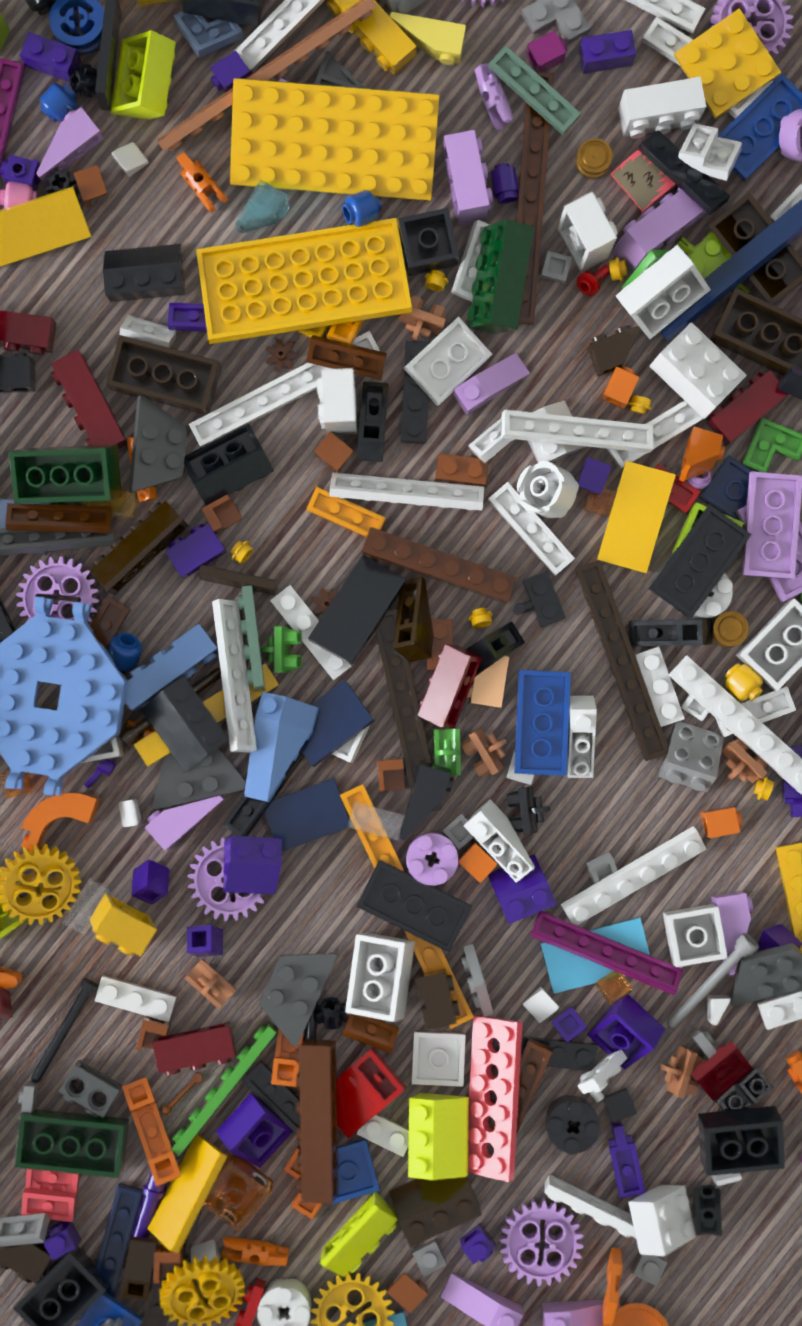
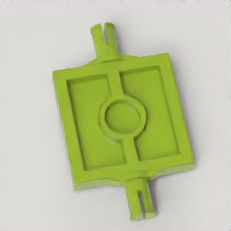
M711 231L696 246L684 237L677 244L688 254L687 257L695 265L703 279L732 257ZM739 284L736 287L746 293L750 292V290H748L742 284Z

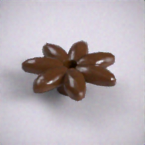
M277 339L276 348L266 347V350L272 355L266 360V363L272 364L276 362L277 372L281 370L283 364L292 369L293 365L289 359L298 357L297 353L289 352L293 343L288 342L283 347L281 340Z
M322 588L320 590L321 598H311L312 602L319 605L313 610V614L321 612L324 614L329 607L325 606V603L329 602V605L338 593L337 590L332 591L328 596L326 590Z

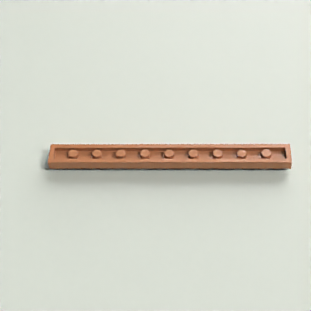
M373 0L358 1L246 79L269 80L272 77L275 79L280 78L288 72L286 67L294 62L298 65L309 58L308 52L314 48L321 50L330 43V37L336 33L341 36L352 28L350 25L358 18L360 21H363L373 14L371 9L376 7ZM233 87L159 137L157 142L162 150L165 151L169 148L172 151L183 143L181 141L182 138L188 134L191 137L195 136L204 129L202 126L209 120L213 123L224 116L223 110L229 106L233 107Z

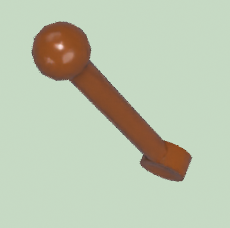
M199 1072L195 1073L190 1083L168 1105L162 1107V1113L169 1115L172 1112L173 1106L196 1083L202 1081L203 1075Z

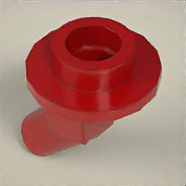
M605 264L593 274L589 270L581 273L576 280L579 290L586 296H594L601 288L598 282L610 274L609 268Z

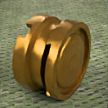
M598 138L588 139L583 142L578 149L575 160L578 172L588 179H598L606 174L613 157L609 144Z
M726 611L717 615L712 620V639L719 646H737L742 644L748 636L749 624L746 618L738 612Z

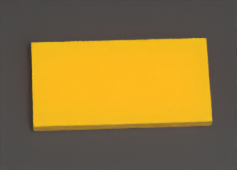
M73 186L0 210V267L91 237V232Z
M629 461L625 462L597 560L647 573L676 474Z
M196 1134L179 1165L181 1177L171 1181L147 1228L171 1252L175 1253L180 1251L227 1158V1155L199 1134Z

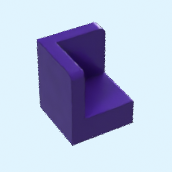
M587 457L577 480L579 484L578 490L582 488L600 495L611 466Z
M150 859L133 870L131 896L153 905L168 895L169 868Z
M778 924L763 930L758 942L759 948L757 951L791 943L800 949L802 942L785 926Z

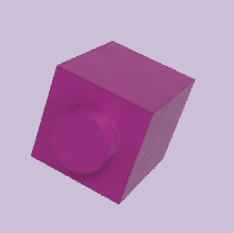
M554 30L528 43L526 55L535 71L545 72L564 62L567 45L564 39L558 37Z

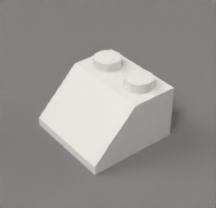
M565 401L551 404L532 412L572 417ZM528 441L538 462L547 461L554 463L586 447Z

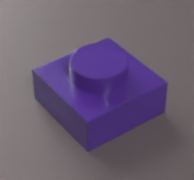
M572 1006L551 1022L566 1044L587 1029V1026Z

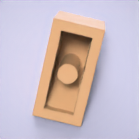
M503 656L474 678L467 696L470 698L471 704L496 708L502 707L509 661L508 656Z

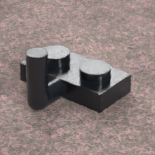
M547 571L522 581L530 600L516 604L513 608L514 614L521 615L534 609L541 628L566 618Z

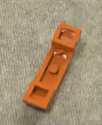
M279 1028L271 1084L296 1087V1077L300 1069V1063H296L297 1048L289 1042ZM304 1032L297 1047L303 1042Z
M145 1077L122 1086L156 1186L181 1177L147 1078Z

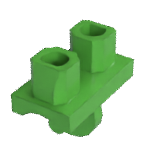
M274 626V637H268V647H260L261 652L268 653V663H274V673H291V670L302 668L301 655H291V645H301L302 632L291 629V627Z
M434 729L435 764L450 768V776L461 775L460 729Z

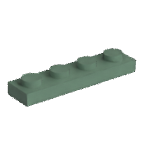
M507 46L488 64V68L562 135L580 118L581 113Z
M252 585L243 586V595H238L239 609L245 611V619L241 620L242 634L248 636V644L244 645L245 659L251 661V669L247 670L248 685H253L255 692L265 691Z

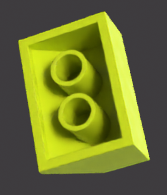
M152 30L121 39L110 113L149 120L165 116L168 105V90L171 84L172 64L175 59V41Z
M420 1092L409 1098L408 1177L438 1180L468 1176L469 1097Z
M374 1192L322 1248L320 1264L342 1277H345L349 1271L353 1274L362 1264L361 1259L367 1252L372 1254L380 1245L378 1240L385 1233L387 1235L391 1234L397 1227L398 1223L396 1221L398 1217L395 1209L377 1192Z

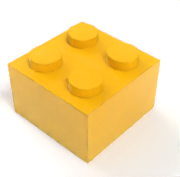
M107 893L104 894L89 919L93 931L97 934L95 936L97 939L106 944L113 942L119 945L118 949L129 956H132L134 953L141 957L157 930L149 915Z

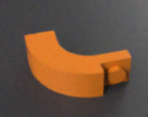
M69 792L43 800L31 810L23 822L21 828L31 831L30 835L26 834L22 843V849L26 846L29 851H33L34 844H37L40 850L48 828L61 817H70L86 823H92L101 798L87 793Z

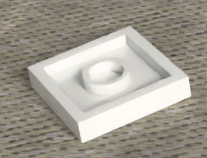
M414 1031L412 1084L463 1087L466 1034Z

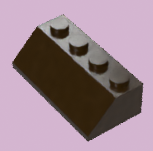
M749 192L710 223L708 227L730 255L733 256L770 226L773 221ZM789 244L748 278L766 301L773 305L802 284V258L792 245Z
M166 501L162 504L160 502L155 504L149 510L150 515L144 521L138 520L130 528L131 533L125 539L120 537L112 544L111 548L113 550L106 556L102 554L93 562L92 565L94 567L90 571L107 592L116 595L189 527Z

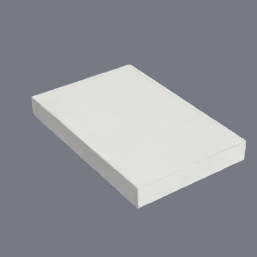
M458 316L403 369L431 400L439 406L453 393L455 388L460 386L493 354Z

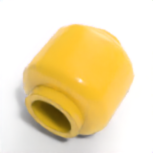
M738 663L725 675V687L741 702L748 699L754 701L763 692L761 689L763 678L748 664L740 665Z

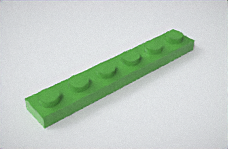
M270 1022L267 1027L262 1025L253 1036L256 1040L250 1048L246 1045L237 1056V1059L240 1060L235 1068L229 1066L221 1076L223 1083L217 1089L213 1086L204 1098L208 1101L202 1109L197 1107L188 1118L191 1123L186 1130L183 1127L178 1130L172 1138L175 1143L171 1150L180 1156L278 1031L274 1024Z

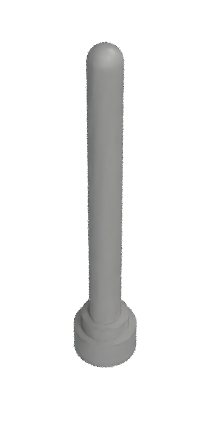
M743 933L736 940L735 950L668 1020L670 1028H676L742 957L753 955L759 946L751 936Z

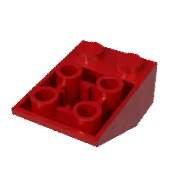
M374 1047L336 1079L337 1126L349 1139L407 1088Z

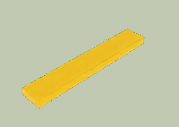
M266 663L262 665L265 691L255 692L254 686L249 685L251 702L261 697L262 692L268 693L279 686ZM223 690L203 701L217 723L226 719ZM156 731L134 744L147 767L171 753Z

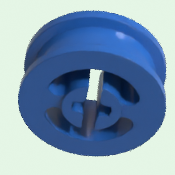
M56 0L50 10L49 23L58 43L75 48L80 55L97 50L101 44L104 9L98 0ZM75 10L79 11V14L82 18V20H80V29L83 33V36H80V33L76 27L78 26L79 22Z

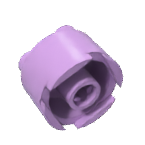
M798 109L782 118L779 144L781 154L784 157L802 162V109Z
M438 832L423 833L417 836L408 847L406 854L407 867L410 874L420 883L425 885L443 884L454 875L457 869L458 853L453 842L444 834ZM436 852V857L439 861L429 865L428 859L425 856Z

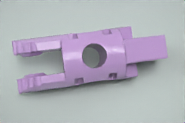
M481 64L475 69L479 91L493 127L496 131H500L505 127L506 123L513 121L514 116L500 79L488 68V64Z

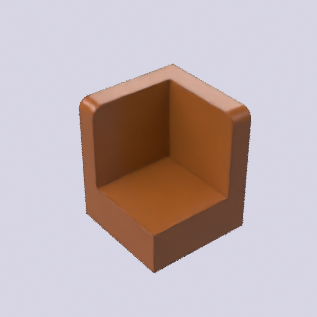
M98 165L74 172L81 197L87 208L92 207L91 200L107 195L104 184L105 180Z
M329 432L314 450V453L336 473H339L342 465L352 455L353 450L332 432Z
M228 494L201 509L216 534L242 520L240 513Z
M403 759L378 760L379 792L405 789Z
M145 1016L136 1050L141 1051L143 1047L153 1049L152 1042L154 1038L167 1036L171 1021L166 1022Z
M157 1245L154 1252V1284H159L162 1278H167L166 1274L168 1272L175 1274V1265L181 1268L184 1266V1245H182L178 1253L171 1252L165 1245Z
M403 1273L395 1283L390 1282L387 1285V1293L411 1314L428 1295V1286L423 1281L419 1280L416 1282L407 1273Z

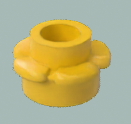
M619 257L609 261L612 280L623 282V277L628 275L626 261H621Z
M431 270L430 273L424 275V278H426L425 287L432 291L442 292L445 285L449 283L448 279L445 278V274L438 270Z
M632 395L630 402H628V405L631 406L630 411L645 415L646 410L652 409L650 407L652 400Z
M238 541L231 549L233 554L232 561L235 560L243 564L251 556L254 548L249 545V541H244L243 543Z
M478 608L472 611L468 621L472 623L474 629L485 628L493 623L491 618L493 613L487 611L486 608Z
M765 776L764 780H757L753 793L757 794L758 800L761 798L768 801L774 781L768 780V776Z

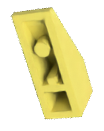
M391 12V19L418 48L433 59L439 60L442 64H460L466 25Z

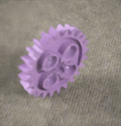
M718 0V5H715L712 11L715 15H712L710 23L716 25L732 14L733 10L740 9L770 56L775 59L778 51L782 52L786 46L785 43H788L791 38L788 33H791L793 26L789 24L793 19V15H786L791 7L790 5L782 6L784 0ZM757 7L765 8L767 13H760ZM760 32H768L771 38H764Z
M62 556L59 557L58 563H56L53 557H49L48 565L44 561L39 560L40 568L37 569L34 566H30L33 574L28 575L24 573L23 576L28 581L26 583H18L24 591L16 593V596L23 598V601L16 605L25 609L19 615L21 617H29L27 621L36 615L34 600L37 594L58 596L60 594L65 597H80L81 601L79 603L92 605L90 614L99 612L93 608L94 604L101 603L100 600L94 598V595L100 593V590L92 588L97 583V580H88L92 574L91 571L87 570L82 573L84 565L80 563L74 567V559H70L66 564L65 558ZM46 578H51L53 583L51 589L44 591L41 586L42 581ZM71 580H76L78 583V589L74 593L67 591V584ZM53 600L50 617L74 621V617L67 619L64 613L65 609L69 605H73L74 602L66 600L56 602ZM89 615L88 622H93V619Z
M221 838L220 846L211 841L212 849L210 851L202 847L205 855L203 857L195 855L199 863L198 865L190 864V867L196 871L194 874L187 876L194 879V883L188 885V888L196 889L191 898L199 897L201 899L196 905L197 907L207 906L204 914L207 915L213 910L215 911L214 919H217L221 913L223 914L224 921H228L229 915L233 914L235 921H238L239 913L242 912L247 918V909L251 908L256 912L255 903L264 904V901L260 897L261 894H250L247 897H241L238 893H235V902H231L230 893H226L225 899L221 902H216L212 898V892L215 888H223L225 839ZM212 862H219L222 866V871L217 876H211L208 873V866Z
M533 1198L531 1199L530 1207H527L522 1202V1211L513 1208L515 1217H505L509 1226L501 1225V1231L506 1235L499 1236V1242L505 1244L499 1247L500 1253H508L503 1257V1262H511L509 1265L510 1272L518 1270L517 1279H521L526 1275L527 1284H530L534 1278L538 1286L541 1285L542 1279H546L547 1284L551 1286V1278L553 1277L560 1283L561 1273L569 1277L568 1267L577 1268V1264L573 1259L582 1258L581 1253L576 1250L584 1248L583 1242L578 1241V1239L583 1237L582 1231H575L580 1227L579 1222H571L574 1218L573 1213L569 1212L564 1215L566 1211L565 1205L556 1209V1202L554 1201L547 1206L545 1198H542L540 1205H537ZM544 1219L543 1235L545 1242L542 1244L543 1258L542 1264L538 1265L539 1248L537 1242L540 1241V1220ZM527 1223H532L536 1225V1228L533 1232L526 1233L522 1230L523 1226ZM553 1225L562 1227L560 1233L556 1235L550 1234L548 1230ZM529 1249L534 1252V1255L529 1259L521 1257V1253L524 1250ZM552 1251L560 1253L559 1258L555 1261L547 1259V1255Z

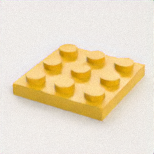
M740 9L674 53L675 59L689 79L701 77L705 103L715 119L781 75L780 69Z

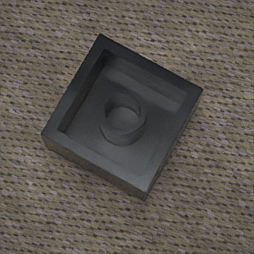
M448 208L398 218V229L409 276L458 266L459 255Z

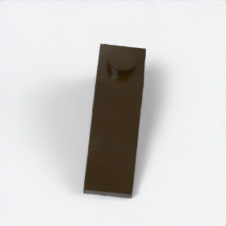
M423 577L407 580L399 593L393 649L407 661L414 662L431 658L434 637L426 583Z

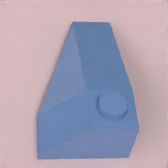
M262 692L254 724L257 750L250 752L245 797L270 802L286 777L285 773L293 760L296 761L299 756L298 752L313 734L319 712L318 707L289 697Z

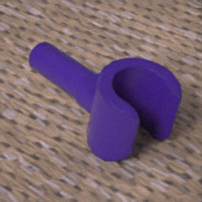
M109 759L101 761L95 773L86 781L84 786L90 788L102 773L110 776L116 763Z

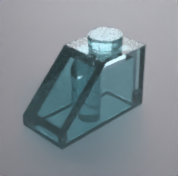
M260 180L235 223L237 231L245 233L276 224L279 218H284L289 210L290 205L288 204L287 194Z

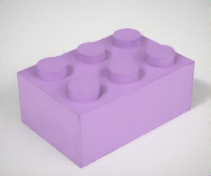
M475 130L444 135L443 156L457 226L474 223L476 220H487L488 212L492 211L491 188H486V179L488 178L486 163H481V154L483 153L481 138H476Z

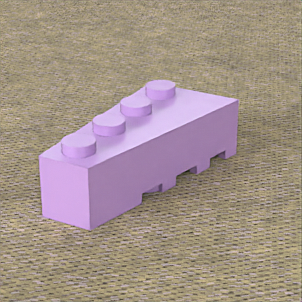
M678 188L679 192L675 195L672 193L667 194L659 202L660 206L656 209L654 206H651L641 215L642 219L640 221L632 220L623 228L625 233L611 252L615 257H619L621 261H626L627 270L630 275L650 250H660L664 243L668 245L683 231L681 228L687 230L707 214L682 189Z

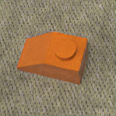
M693 427L686 443L679 476L680 481L684 482L711 471L716 461L722 460L725 446H722V434Z

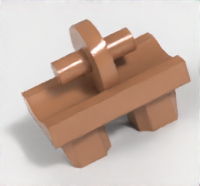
M412 295L410 297L412 312L400 314L398 321L406 323L405 329L414 332L412 340L417 341L419 335L428 338L430 333L439 335L444 330L446 308L436 304L433 305L431 312L428 313L421 310L424 301Z
M479 728L469 735L470 738L461 745L468 756L478 751L483 760L474 764V769L480 777L490 773L494 775L505 767L500 759L506 755L501 747L507 743L505 738L498 741L494 733L486 736L483 729Z
M739 738L722 747L721 754L727 759L724 764L730 769L727 777L731 780L738 776L742 781L748 779L751 783H754L767 774L765 768L768 764L756 754L752 758L746 752L749 747Z
M203 958L184 978L218 1009L237 990Z
M679 1045L676 1056H671L670 1063H661L660 1069L667 1072L664 1081L668 1082L665 1090L683 1099L685 1095H695L698 1084L697 1081L690 1079L691 1073L705 1059L687 1047Z

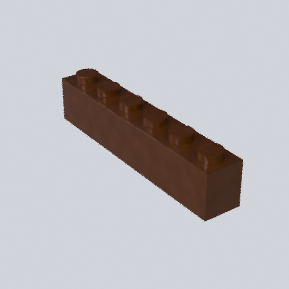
M372 527L369 529L362 550L363 555L505 604L509 602L517 577Z
M305 1039L296 1049V1063H300V1073L296 1077V1088L300 1089V1099H298L296 1106L297 1115H300L297 1140L301 1141V1151L298 1152L297 1165L301 1167V1177L298 1179V1193H301V1200L304 1203L333 1204L338 1196L336 1040Z

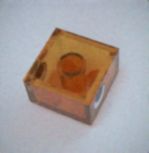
M230 1152L203 1206L239 1233L272 1194L273 1180L248 1161Z

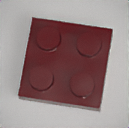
M729 1041L726 1045L719 1047L716 1053L707 1061L700 1063L691 1075L714 1102L753 1068L735 1044Z

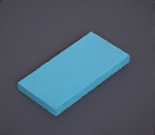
M640 917L589 930L650 955ZM546 942L540 943L554 994L625 976Z

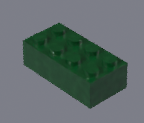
M506 219L485 226L480 235L481 250L476 260L477 275L471 289L473 294L472 305L467 314L469 328L493 334L518 329L534 226Z
M117 445L22 448L9 452L14 503L109 501L122 496Z
M35 1109L32 1113L23 1112L20 1115L15 1168L119 1178L124 1171L129 1119L104 1116V1118L99 1116L97 1118L88 1114Z

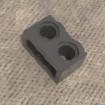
M78 1060L58 1092L63 1094V1098L71 1104L78 1103L84 1106L85 1111L91 1116L97 1118L101 1116L104 1118L123 1085ZM73 1079L82 1080L84 1089L77 1090L73 1086ZM103 1092L107 1097V1102L99 1103L95 1098V1093Z

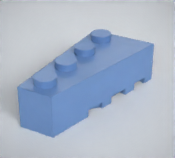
M196 625L170 644L171 648L168 651L164 649L150 659L151 664L138 667L130 673L125 703L131 711H140L143 706L183 676L188 680L197 673L196 667L202 663L207 665L218 657L216 654L218 646L202 625Z

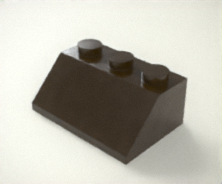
M468 1177L438 1180L416 1178L389 1190L399 1223L410 1247L482 1215L480 1204Z

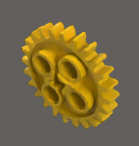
M34 844L33 851H29L24 846V854L22 855L14 851L15 859L6 858L5 861L8 867H0V874L3 875L0 876V903H2V910L4 912L8 911L11 919L17 915L19 923H22L27 918L29 925H32L34 919H38L40 925L43 924L44 918H48L50 922H53L54 914L63 917L61 910L70 911L71 908L68 902H76L77 899L74 893H80V888L77 885L81 883V879L78 876L80 872L78 867L74 866L73 858L68 859L66 851L59 854L60 851L57 846L50 851L48 844H45L42 850H39L37 844ZM26 869H34L29 874H23ZM54 871L59 872L55 877H48ZM22 892L28 893L23 898L17 897ZM53 895L50 900H43L45 896Z
M207 1255L203 1257L202 1261H199L195 1256L191 1264L184 1260V1267L181 1268L175 1265V1274L168 1272L166 1274L167 1280H162V1288L159 1289L161 1308H163L164 1315H169L170 1321L177 1319L178 1326L186 1322L187 1326H192L193 1324L202 1326V1323L211 1326L214 1320L220 1324L222 1316L229 1319V1311H238L237 1304H242V1296H245V1284L241 1276V1270H236L235 1263L228 1265L226 1258L219 1262L218 1256H215L212 1261H208Z
M348 1273L346 1281H343L337 1275V1284L334 1285L332 1282L327 1281L329 1290L326 1291L320 1288L319 1291L323 1296L322 1299L314 1298L313 1300L319 1306L318 1309H311V1312L316 1314L317 1318L311 1320L310 1323L317 1326H338L349 1318V1311L356 1313L368 1302L372 1303L371 1307L356 1317L357 1323L349 1322L345 1326H365L364 1318L371 1312L377 1316L378 1322L376 1326L395 1325V1323L388 1320V1316L394 1315L395 1311L387 1310V1306L393 1302L392 1300L384 1301L383 1299L387 1294V1290L378 1292L380 1283L376 1282L371 1286L370 1276L363 1282L360 1273H357L355 1280H352L351 1274ZM358 1290L362 1294V1301L359 1305L352 1306L349 1302V1295L351 1292ZM332 1307H338L341 1311V1317L337 1322H331L328 1318V1312Z

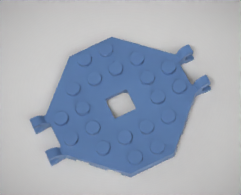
M35 596L34 609L36 615L0 643V754L11 769L6 778L5 788L23 789L24 774L29 772L49 776L43 794L61 796L63 777L70 773L71 769L80 762H84L96 753L102 745L120 734L128 681L114 665L113 659L103 644L99 643L88 624L92 605L74 602V621L50 617L53 600ZM41 682L61 685L57 710L37 707L38 687Z

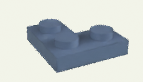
M183 12L173 15L174 24L199 58L243 39V31L237 23L218 19L207 23L203 16Z

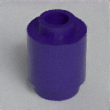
M508 163L496 165L494 170L490 172L494 196L498 199V203L507 204L518 200L519 187L515 167L509 166Z

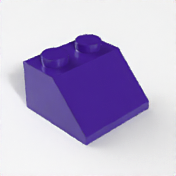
M230 836L224 841L223 893L274 895L282 865V838Z
M535 854L529 856L535 868L518 882H515L503 868L490 872L488 875L508 924L557 905Z
M626 994L608 1009L589 1030L587 1036L608 1055L622 1050L627 1059L620 1066L625 1070L655 1049L666 1028L631 996Z
M252 1093L242 1101L238 1108L216 1131L231 1153L259 1168L293 1132L277 1114Z

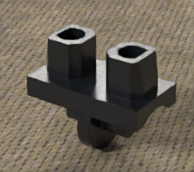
M533 786L519 788L518 791L507 794L508 806H520L521 816L510 817V823L515 832H523V835L538 832L537 823L544 822L543 812L550 811V806H542L541 796L534 797Z
M714 1186L694 1188L695 1235L713 1234L722 1236L720 1188H715Z

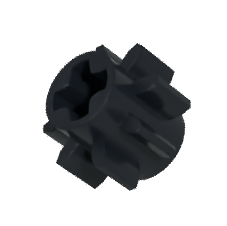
M80 64L79 68H74L70 74V85L74 92L80 93V97H92V93H96L97 69L92 68L91 64Z
M54 169V174L51 177H46L50 186L45 189L48 194L72 187L77 184L75 177L69 178L70 173L67 169L63 173ZM61 182H64V183H63V186H64V187H63L62 189H59V188H60V185H59V184H60Z
M337 997L325 998L321 1005H316L317 1023H323L327 1030L340 1028L342 1022H347L346 1003L340 1004Z

